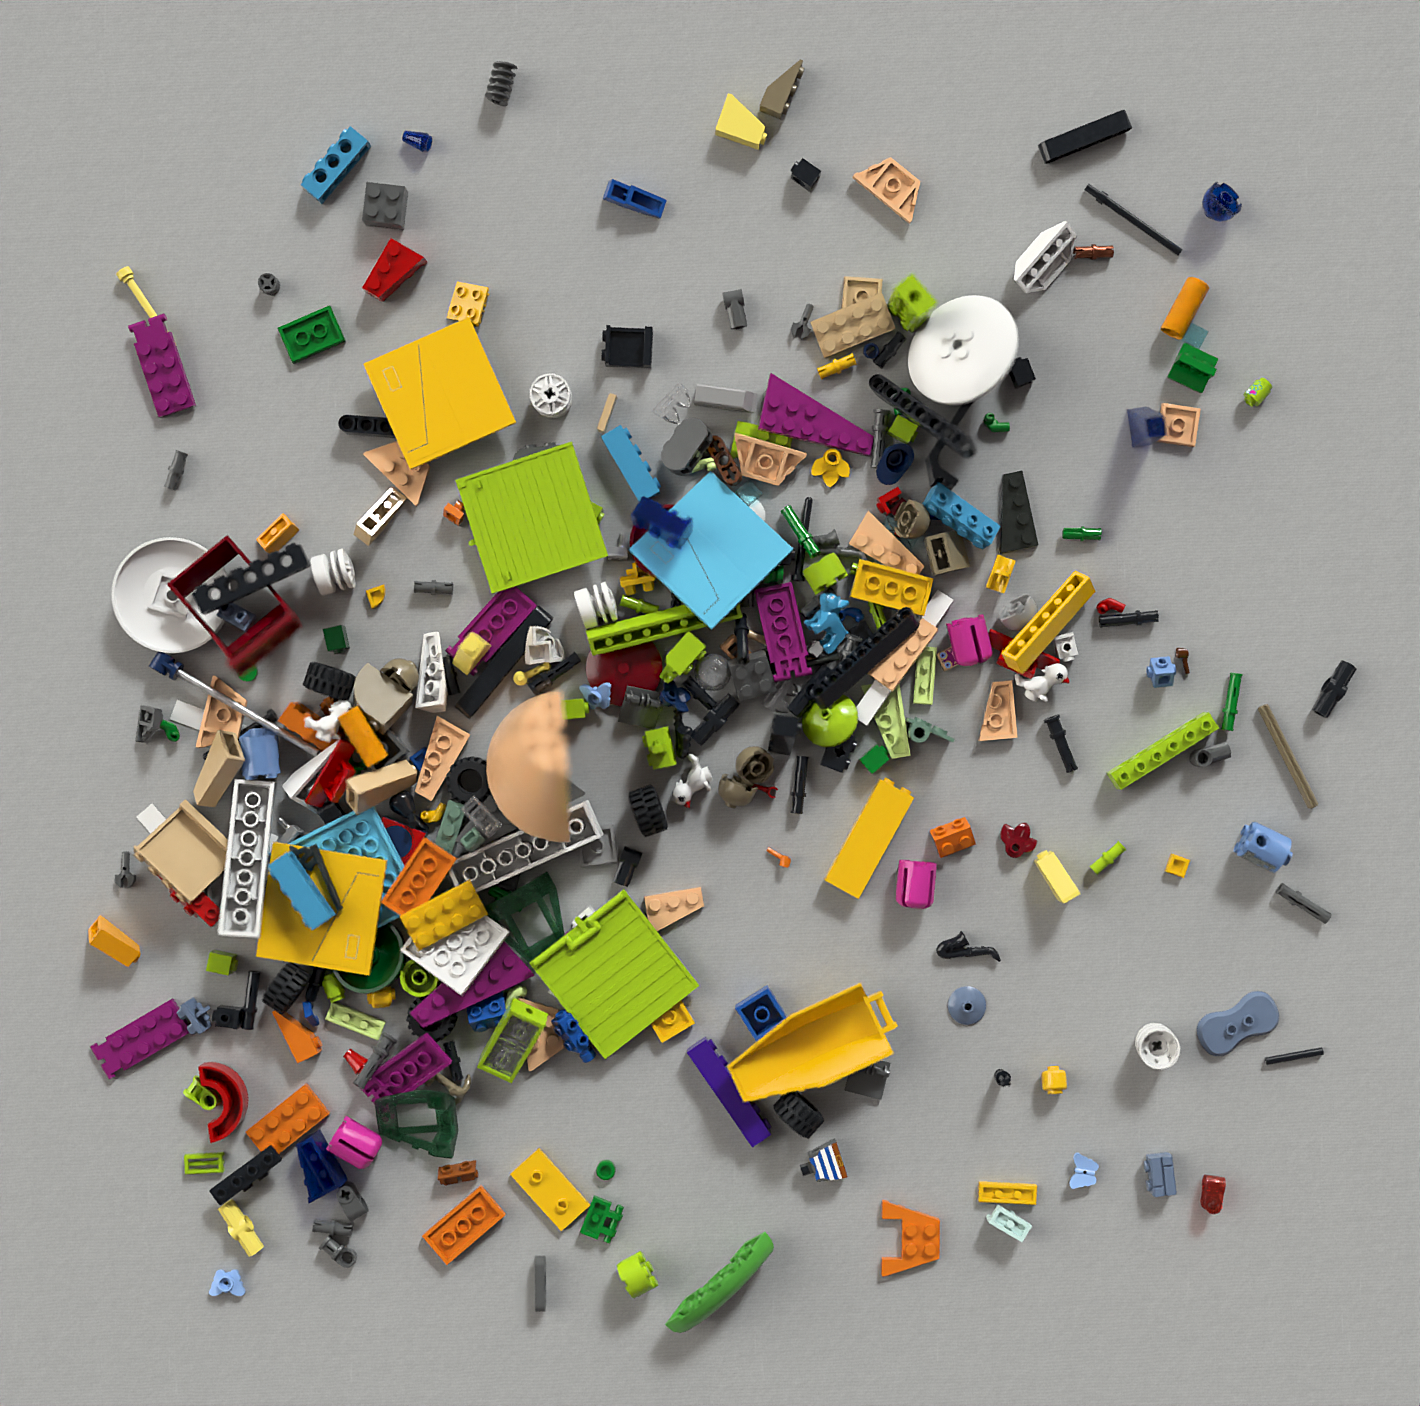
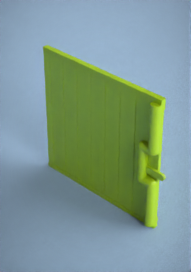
M572 441L456 479V484L474 539L468 543L470 546L477 545L492 594L609 556Z
M624 889L582 921L580 917H575L576 927L529 962L566 1011L571 1013L574 1019L578 1021L581 1030L588 1036L604 1059H607L699 987L697 981Z

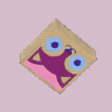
M952 647L936 654L943 671L958 665L954 659Z

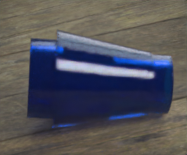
M406 130L402 136L403 142L422 152L429 151L432 146L433 139L428 133Z

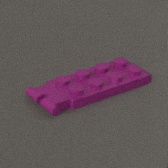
M165 313L149 318L150 326H147L145 320L128 325L129 331L131 333L134 332L137 343H134L157 415L160 418L196 406L172 332L167 331L164 323L167 321Z
M792 582L754 590L770 665L774 664L776 674L773 675L774 682L791 679L790 672L793 671L796 678L812 675L811 667L807 668L805 657H808V651Z
M516 586L497 592L458 635L460 640L453 648L449 646L445 652L454 659L459 646L471 632L478 634L487 641L491 647L470 672L474 677L478 673L476 668L483 661L486 663L537 608V605Z
M174 998L105 1037L107 1041L98 1046L95 1043L90 1046L98 1061L102 1058L105 1059L106 1062L101 1067L108 1079L116 1076L114 1072L123 1067L125 1071L189 1033L187 1030L189 1024L186 1019L182 1020L178 1016L177 1011L179 1007Z
M425 1033L378 1067L364 1089L361 1090L367 1097L374 1096L371 1101L383 1113L388 1108L386 1105L390 1102L395 1104L449 1066L452 1060L432 1037Z

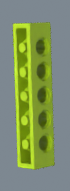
M1202 712L1107 772V775L1115 788L1122 790L1218 730L1219 727L1209 712Z

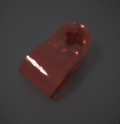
M1204 1174L1200 1204L1210 1214H1218L1222 1210L1226 1188L1225 1177Z

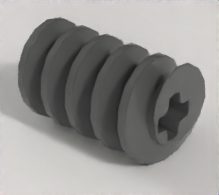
M496 61L493 63L492 77L489 78L491 84L487 86L488 91L485 93V97L494 104L507 106L508 104L503 100L510 99V96L505 94V92L512 91L507 85L514 84V81L509 79V77L516 76L511 70H517L518 68L509 62Z

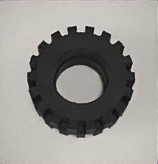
M310 662L302 685L309 690L332 698L349 700L356 677L351 673L322 663Z
M466 757L456 761L449 768L450 771L446 775L448 793L452 794L451 797L458 800V803L476 805L484 802L491 794L487 779L486 760H482L479 757ZM473 769L481 775L482 785L479 790L468 792L462 787L461 776L466 770Z
M650 784L629 792V801L641 834L644 837H648L667 830V820L655 788Z
M292 962L287 963L266 989L262 1002L281 1015L286 1013L307 986L310 974Z
M427 996L418 997L410 1005L411 1007L407 1012L408 1029H412L413 1032L411 1034L413 1036L417 1035L418 1038L428 1033L435 1042L443 1040L454 1029L458 1016H456V1013H453L443 1018L442 1024L438 1027H422L410 1014Z
M797 1091L783 1094L773 1105L777 1115L792 1130L807 1139L825 1121L818 1109Z

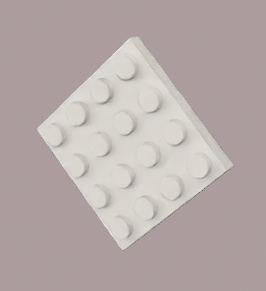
M484 916L420 951L417 950L411 937L400 950L457 993L463 995L510 933L488 916Z

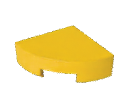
M384 584L366 590L371 609L378 607L384 600L386 593Z

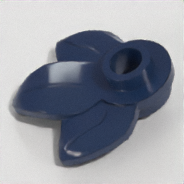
M674 680L669 684L665 682L663 684L664 689L659 696L660 702L666 707L673 706L679 712H688L689 709L686 702L691 699L690 693L683 687H677Z

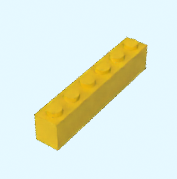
M1077 571L1071 574L1002 652L1008 667L1021 674L1027 670L1096 592L1090 577Z

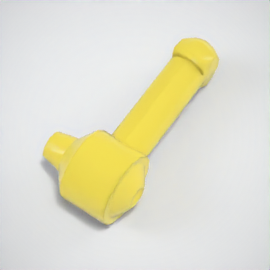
M543 662V664L526 672H516L513 680L517 685H525L529 678L550 670L551 664Z

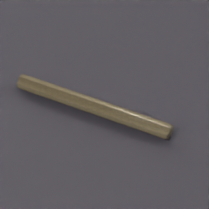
M1264 704L1260 706L1258 711L1307 808L1312 809L1318 806V802L1269 705Z

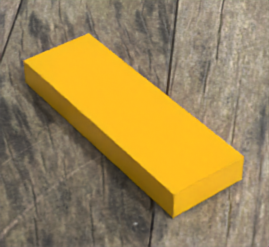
M979 1181V1202L1036 1205V1184Z

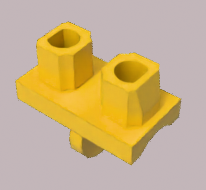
M997 554L986 588L1004 594L1016 561Z
M635 562L632 563L633 568L626 570L627 575L620 577L621 588H624L627 596L636 593V584L642 583L643 589L646 592L654 590L655 578L642 571Z

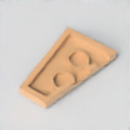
M1012 680L992 682L978 741L1018 738Z
M701 887L644 896L648 920L657 931L704 906Z

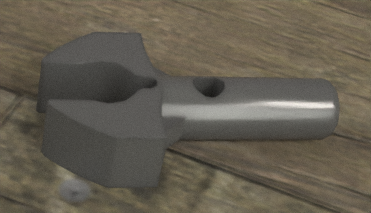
M812 304L806 305L800 322H793L791 327L793 337H795L797 329L803 327L804 333L800 340L809 336L811 329L808 328L807 323L814 308Z
M128 851L122 852V871L120 874L115 875V882L120 888L123 887L124 877L128 879L127 888H130L136 882V875H132L130 872V852Z

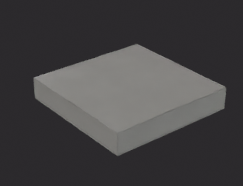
M613 824L600 826L604 834L603 836L578 847L581 868L619 862Z

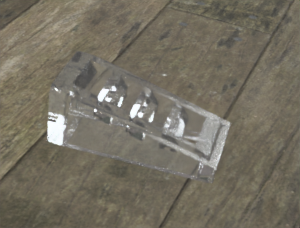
M475 796L461 808L463 813L488 838L502 827V823ZM477 804L478 807L470 814L469 811ZM481 810H483V812L475 819L474 817H475ZM487 816H489L482 824H480V822H481L484 818H486Z

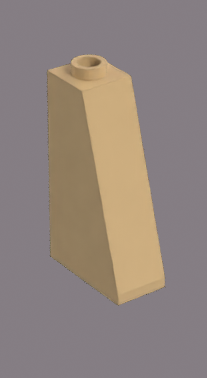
M217 731L193 790L197 805L215 808L245 761L235 732Z
M405 759L347 780L346 802L358 815L416 784L417 770L414 765H410Z

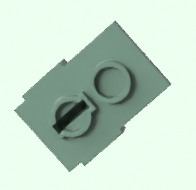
M906 717L905 719L906 722L910 723L907 728V735L911 741L924 742L930 733L949 742H954L955 740L947 735V731L937 726L931 728L932 724L920 718L914 717V719ZM919 727L922 733L920 737L916 738L914 730Z

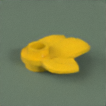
M828 449L822 458L815 460L811 470L812 476L822 475L823 481L828 487H832L838 481L839 476L847 478L850 473L848 463L842 460V455L837 449ZM834 455L836 461H829V456Z

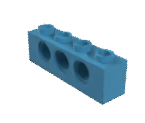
M351 126L342 131L339 136L340 139L336 144H332L328 148L324 158H320L316 162L313 171L307 173L302 179L301 186L321 204L326 201L371 148L368 140ZM346 146H351L350 152L343 153V149ZM333 161H339L337 167L331 168ZM320 176H327L324 182H318Z

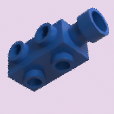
M565 1009L557 1012L551 1022L554 1025L555 1033L563 1039L565 1048L570 1052L580 1053L579 1056L584 1063L593 1060L596 1053L592 1047H589L588 1036L583 1033L578 1021L574 1019L571 1013H567Z

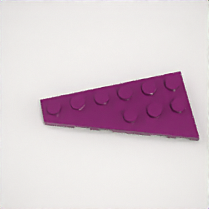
M769 374L758 430L864 456L870 455L874 436L774 374Z
M503 942L463 995H460L442 982L410 1014L422 1027H426L535 975L514 951Z

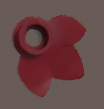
M1026 822L1019 824L1014 829L1007 824L1003 825L1000 837L1005 844V851L1009 857L1018 858L1023 853H1029L1035 849L1037 840L1030 838V827ZM1016 845L1018 847V851H1014L1012 849V846Z

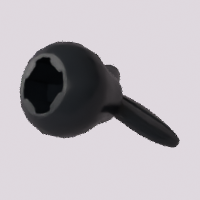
M401 791L391 797L389 807L393 812L408 819L410 828H415L417 825L425 831L429 830L426 823L415 815L416 808L410 792Z

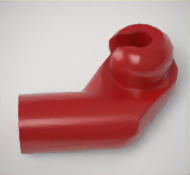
M1107 598L1100 601L1096 609L1099 614H1105L1112 609L1122 613L1126 605L1113 598Z

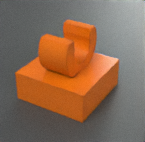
M459 500L454 506L448 503L444 507L443 516L459 526L464 517L462 512L464 510L463 503Z

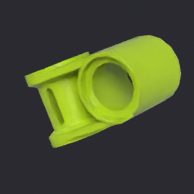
M197 1075L193 1077V1082L188 1089L186 1088L183 1091L187 1098L196 1102L205 1110H211L222 1102L219 1092L212 1087L201 1086L200 1077ZM208 1096L214 1098V1104L208 1102Z

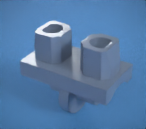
M235 603L218 609L216 614L217 617L244 632L248 631L250 624L257 617Z
M194 997L180 1005L181 1008L177 1011V1014L182 1020L188 1017L191 1024L187 1026V1030L191 1035L201 1034L212 1026L208 1020L210 1017L206 1012L211 1009L209 1005L203 1008L201 1003H197Z

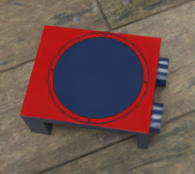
M383 816L381 821L405 866L423 838H427L428 831L410 828L407 825L389 819V816Z

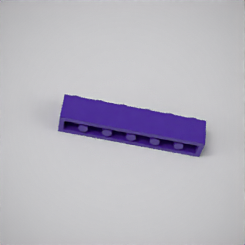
M705 1036L689 1047L687 1054L753 1148L771 1135L770 1128L772 1126L767 1118L763 1119L760 1116L761 1110L755 1102L743 1101L727 1068V1060L723 1055H718L716 1052L717 1046L712 1039L708 1040Z

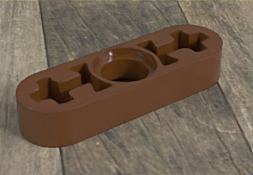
M717 435L712 436V443L707 449L723 479L730 486L739 485L742 481V474L721 437ZM715 441L718 443V447H719V449L721 450V452H719V453H718V451L713 447V446H714L713 443H714ZM723 456H728L729 462L724 466L720 465V459ZM731 469L735 474V480L731 479V475L727 470Z

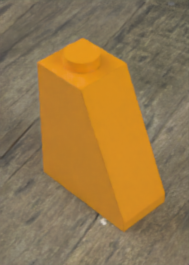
M99 915L88 929L89 944L123 965L129 967L139 959L141 955L139 945L103 916Z

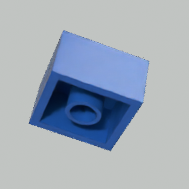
M768 985L735 1005V1009L755 1041L761 1039L788 1017Z

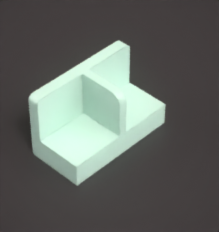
M1000 1205L996 1206L992 1215L988 1214L986 1216L990 1224L1020 1242H1023L1032 1227L1030 1223L1015 1215L1012 1210L1008 1211Z

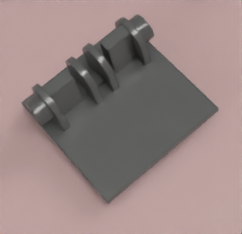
M627 685L618 722L655 729L660 708L663 709L664 706L659 700L661 692Z
M879 1060L849 1074L844 1091L882 1100L886 1080L890 1074L889 1068L891 1063Z

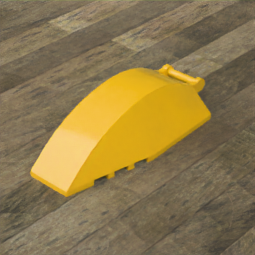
M860 982L789 1015L727 1066L743 1101L747 1102L778 1094L783 1095L798 1090L804 1091L814 1087H824L892 1055L893 1051L884 1033L895 1029L898 1025L896 1021L893 1022L882 998L884 996L882 991L867 996ZM876 1001L886 1023L885 1026H880L870 1002Z

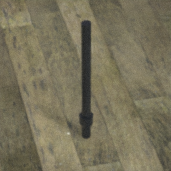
M1089 183L1084 189L1095 197L1098 203L1101 205L1105 204L1176 255H1179L1183 250L1110 199L1104 191L1100 192Z

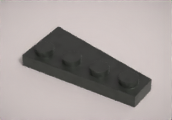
M1022 470L1002 475L1000 554L1039 545Z

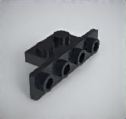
M270 1145L211 1188L209 1192L216 1202L222 1205L241 1190L246 1192L253 1186L252 1182L256 1179L261 1181L269 1174L267 1171L281 1162L282 1158L275 1148Z

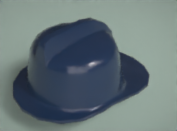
M898 443L884 450L882 458L876 467V476L880 483L892 485L901 479L914 461V450L906 443Z

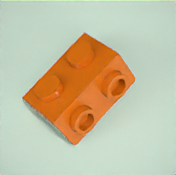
M965 817L955 819L950 823L930 830L940 858L976 845L971 827Z

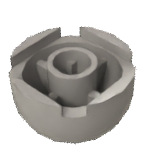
M1027 594L1011 601L1013 605L1008 609L1005 606L999 613L998 618L1012 631H1021L1038 613L1036 603Z

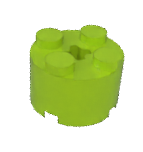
M834 552L802 571L815 595L824 591V586L828 589L837 584L836 579L840 581L848 576V573Z
M414 960L408 961L400 974V982L403 989L415 997L429 995L442 983L440 979ZM421 974L425 975L423 982L418 980V976Z
M642 1251L631 1255L617 1264L619 1276L622 1281H625L627 1285L625 1288L633 1299L659 1286L655 1276L651 1274L654 1269L650 1261H646Z

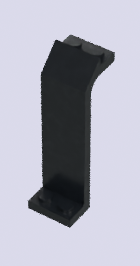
M974 401L961 404L950 423L957 427ZM938 440L925 459L929 483L931 486L935 481L940 482L952 490L959 479L940 467L938 456L945 444Z

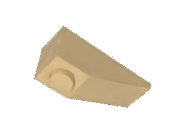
M391 487L356 524L353 535L369 546L384 530L407 498Z

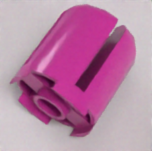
M980 614L975 618L965 617L951 621L952 623H946L954 659L957 664L972 666L977 665V663H984L992 657L993 651L984 614Z
M899 860L895 897L897 903L902 907L914 909L931 907L934 902L937 864L924 861Z
M345 1116L344 1121L337 1129L326 1150L358 1169H365L371 1165L380 1150L382 1138L364 1125Z

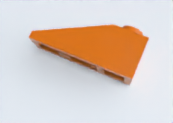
M275 1010L272 1011L297 1064L318 1054L322 1050L320 1038L315 1036L306 1026L287 1012L281 1015Z

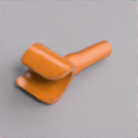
M768 847L767 852L780 859V866L786 868L790 866V857L781 855Z

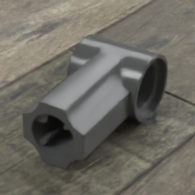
M742 289L723 292L724 305L728 311L731 330L747 327Z
M1222 742L1200 750H1194L1189 758L1192 765L1207 767L1212 763L1231 758V750L1227 742ZM1200 753H1202L1204 756V761L1202 763L1198 761V755Z

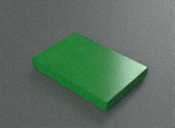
M330 305L277 328L293 364L346 342Z

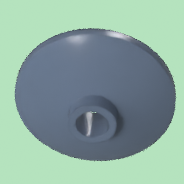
M970 986L960 987L950 995L948 1010L951 1017L958 1023L964 1025L974 1024L985 1014L986 1000L978 989ZM967 1003L971 1004L969 1010L965 1009V1004Z

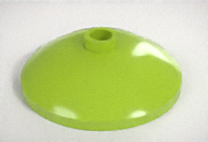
M844 694L826 709L819 708L814 701L802 717V728L805 735L812 743L821 747H834L842 744L854 733L858 723L857 708L852 700Z

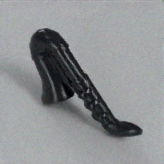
M675 709L673 711L675 714L673 725L676 732V754L679 758L684 759L688 755L689 747H691L690 741L693 729L684 726L682 712Z
M962 930L957 936L939 943L936 948L937 955L942 959L991 955L993 959L998 962L1001 961L998 952L993 947L976 946L975 948H964L965 945L970 944Z

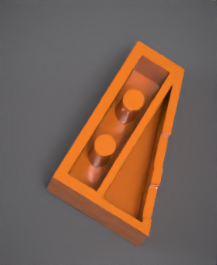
M290 702L278 719V722L285 725L290 731L299 734L304 741L316 745L320 752L337 741L336 739H331V742L317 739V731L305 727V718L309 717L314 721H319L322 717L300 702ZM339 730L337 732V734L343 740L346 734L340 732Z

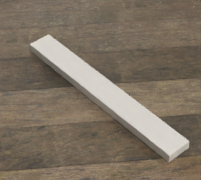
M937 590L927 604L925 615L919 616L918 620L920 621L923 618L937 627L954 600ZM875 680L856 707L858 721L868 726L892 691Z

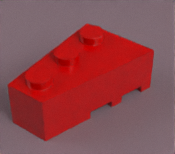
M390 238L362 289L367 294L383 302L404 281L412 277L421 266H424L427 261L422 255Z

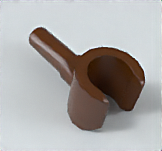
M1176 648V658H1182L1185 674H1189L1187 662L1189 652L1185 648Z

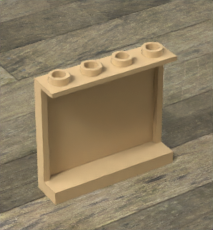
M185 799L180 804V807L138 846L135 845L133 847L135 852L133 855L139 862L142 863L144 861L149 866L148 870L154 876L159 875L163 879L161 882L169 890L171 888L177 892L176 897L184 903L186 901L190 905L225 871L228 839Z

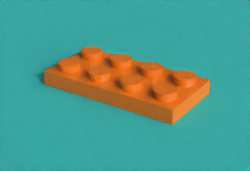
M424 837L381 903L401 916L428 902L457 858Z
M306 1083L245 1132L261 1152L272 1145L279 1154L329 1115L330 1112Z
M480 1185L429 1228L422 1237L443 1262L448 1265L501 1220L506 1213L485 1188Z

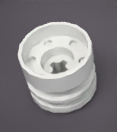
M544 374L532 383L530 400L539 414L546 418L554 419L564 416L570 410L572 393L567 382L561 376ZM550 391H552L555 395L551 396V399H549L546 395L549 394Z
M339 549L338 555L335 551H332L330 553L331 561L328 560L325 554L311 557L313 576L322 596L335 593L336 583H338L341 590L346 589V584L349 588L355 587L354 567L345 549Z
M606 582L601 583L603 592H599L597 585H593V595H590L587 588L574 591L586 630L599 626L598 617L600 616L605 623H609L607 614L611 615L613 621L618 620L616 602Z
M1150 1023L1138 1031L1135 1037V1047L1146 1065L1154 1069H1165L1176 1063L1180 1056V1045L1178 1039L1168 1027L1161 1023ZM1155 1041L1158 1042L1160 1045L1157 1047L1153 1046L1152 1043Z

